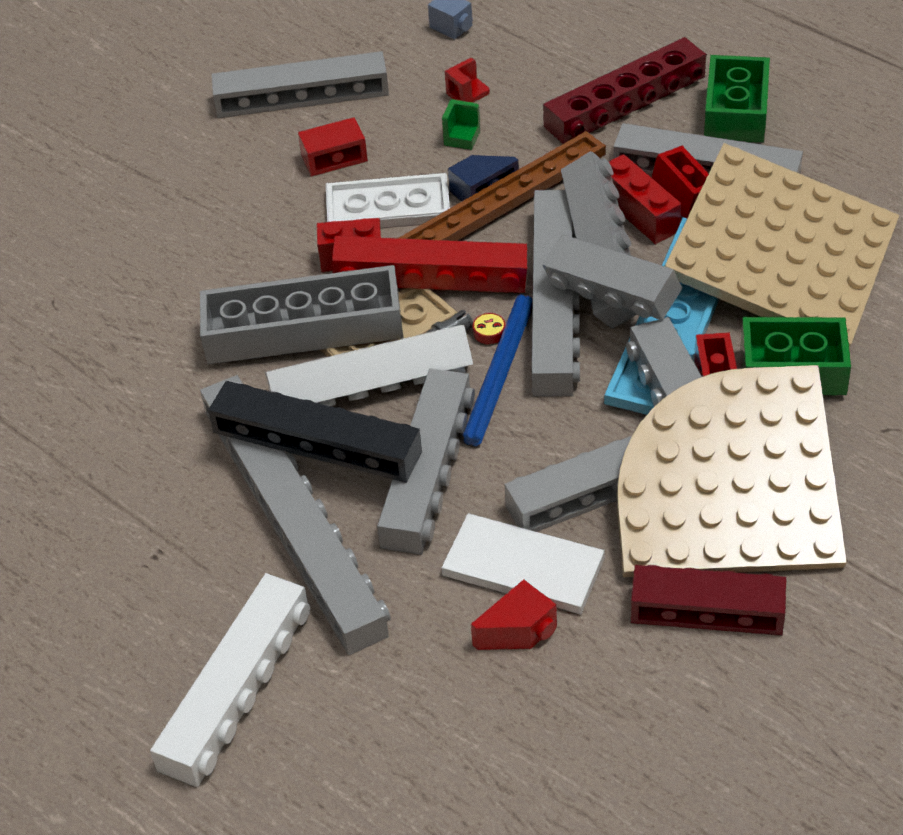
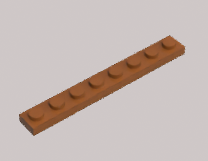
M585 131L400 236L398 239L458 241L534 197V190H546L563 180L561 169L588 152L592 151L599 158L605 156L606 145Z

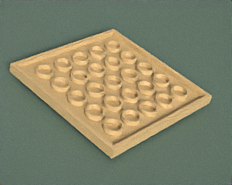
M723 143L665 267L674 269L679 282L761 317H846L850 347L899 215L745 152L737 147Z

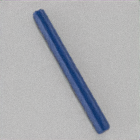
M521 294L516 297L463 433L464 442L467 445L479 446L482 443L533 308V299L530 296L525 297Z

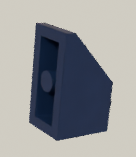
M471 155L448 168L449 192L460 201H464L519 169V161L516 157Z

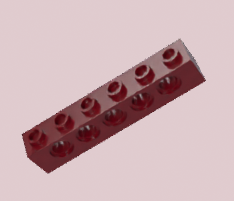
M683 37L544 103V128L562 144L585 131L591 133L705 78L706 53L686 37Z

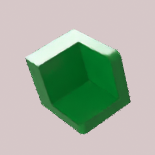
M450 100L442 116L444 146L468 150L473 149L481 132L479 104Z

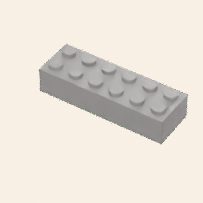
M391 265L200 291V337L207 364L404 338L395 266Z

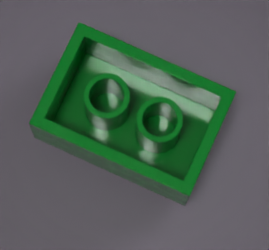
M710 55L704 136L748 143H764L770 57Z
M846 317L742 318L740 341L742 369L818 365L822 395H847L851 360Z

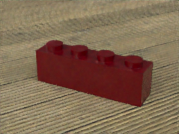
M635 565L631 599V623L783 636L786 614L787 577L774 576L772 574H747L734 571L721 572L698 570L696 568L683 569L660 567L658 565Z

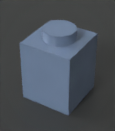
M433 0L428 4L429 27L448 37L456 39L473 26L471 2L466 0Z

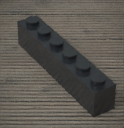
M225 381L208 409L212 430L215 434L407 483L422 453L420 428L379 419L371 415L367 416L347 411L339 407L335 408L315 403L307 399L303 400L283 395L279 392L254 388L247 384Z

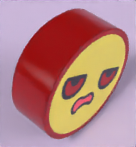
M485 313L475 318L473 321V335L478 342L495 344L500 341L505 328V320L500 315Z

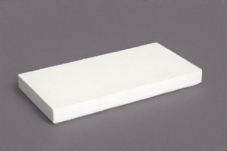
M447 173L326 183L327 222L380 218L381 228L423 224L450 209Z
M468 513L442 566V575L506 594L525 579L556 603L557 608L581 615L604 561L605 550Z

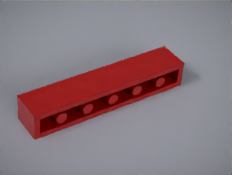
M335 236L332 273L394 265L398 288L525 293L527 244Z

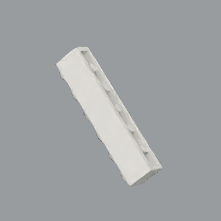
M457 325L267 371L265 376L269 391L279 392L283 395L332 406L336 404L335 398L348 395L349 401L368 397L367 390L378 387L384 393L400 389V382L413 379L414 385L425 383L429 368L465 373L464 366L472 365L473 361L464 325Z
M265 573L151 748L150 752L157 772L197 788L204 776L212 773L219 752L224 744H229L233 739L237 723L242 715L248 713L253 707L257 691L262 683H267L271 678L275 662L281 653L284 654L289 649L292 635L297 627L303 625L307 620L310 605L307 602L305 587Z

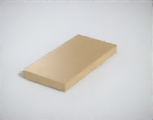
M405 288L398 292L404 338L424 334L432 329L431 325L438 321L443 322L458 313L431 289ZM395 340L319 350L329 357Z

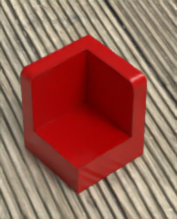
M469 58L445 70L446 94L453 100L474 103L490 94V88L477 78L476 61L473 58Z

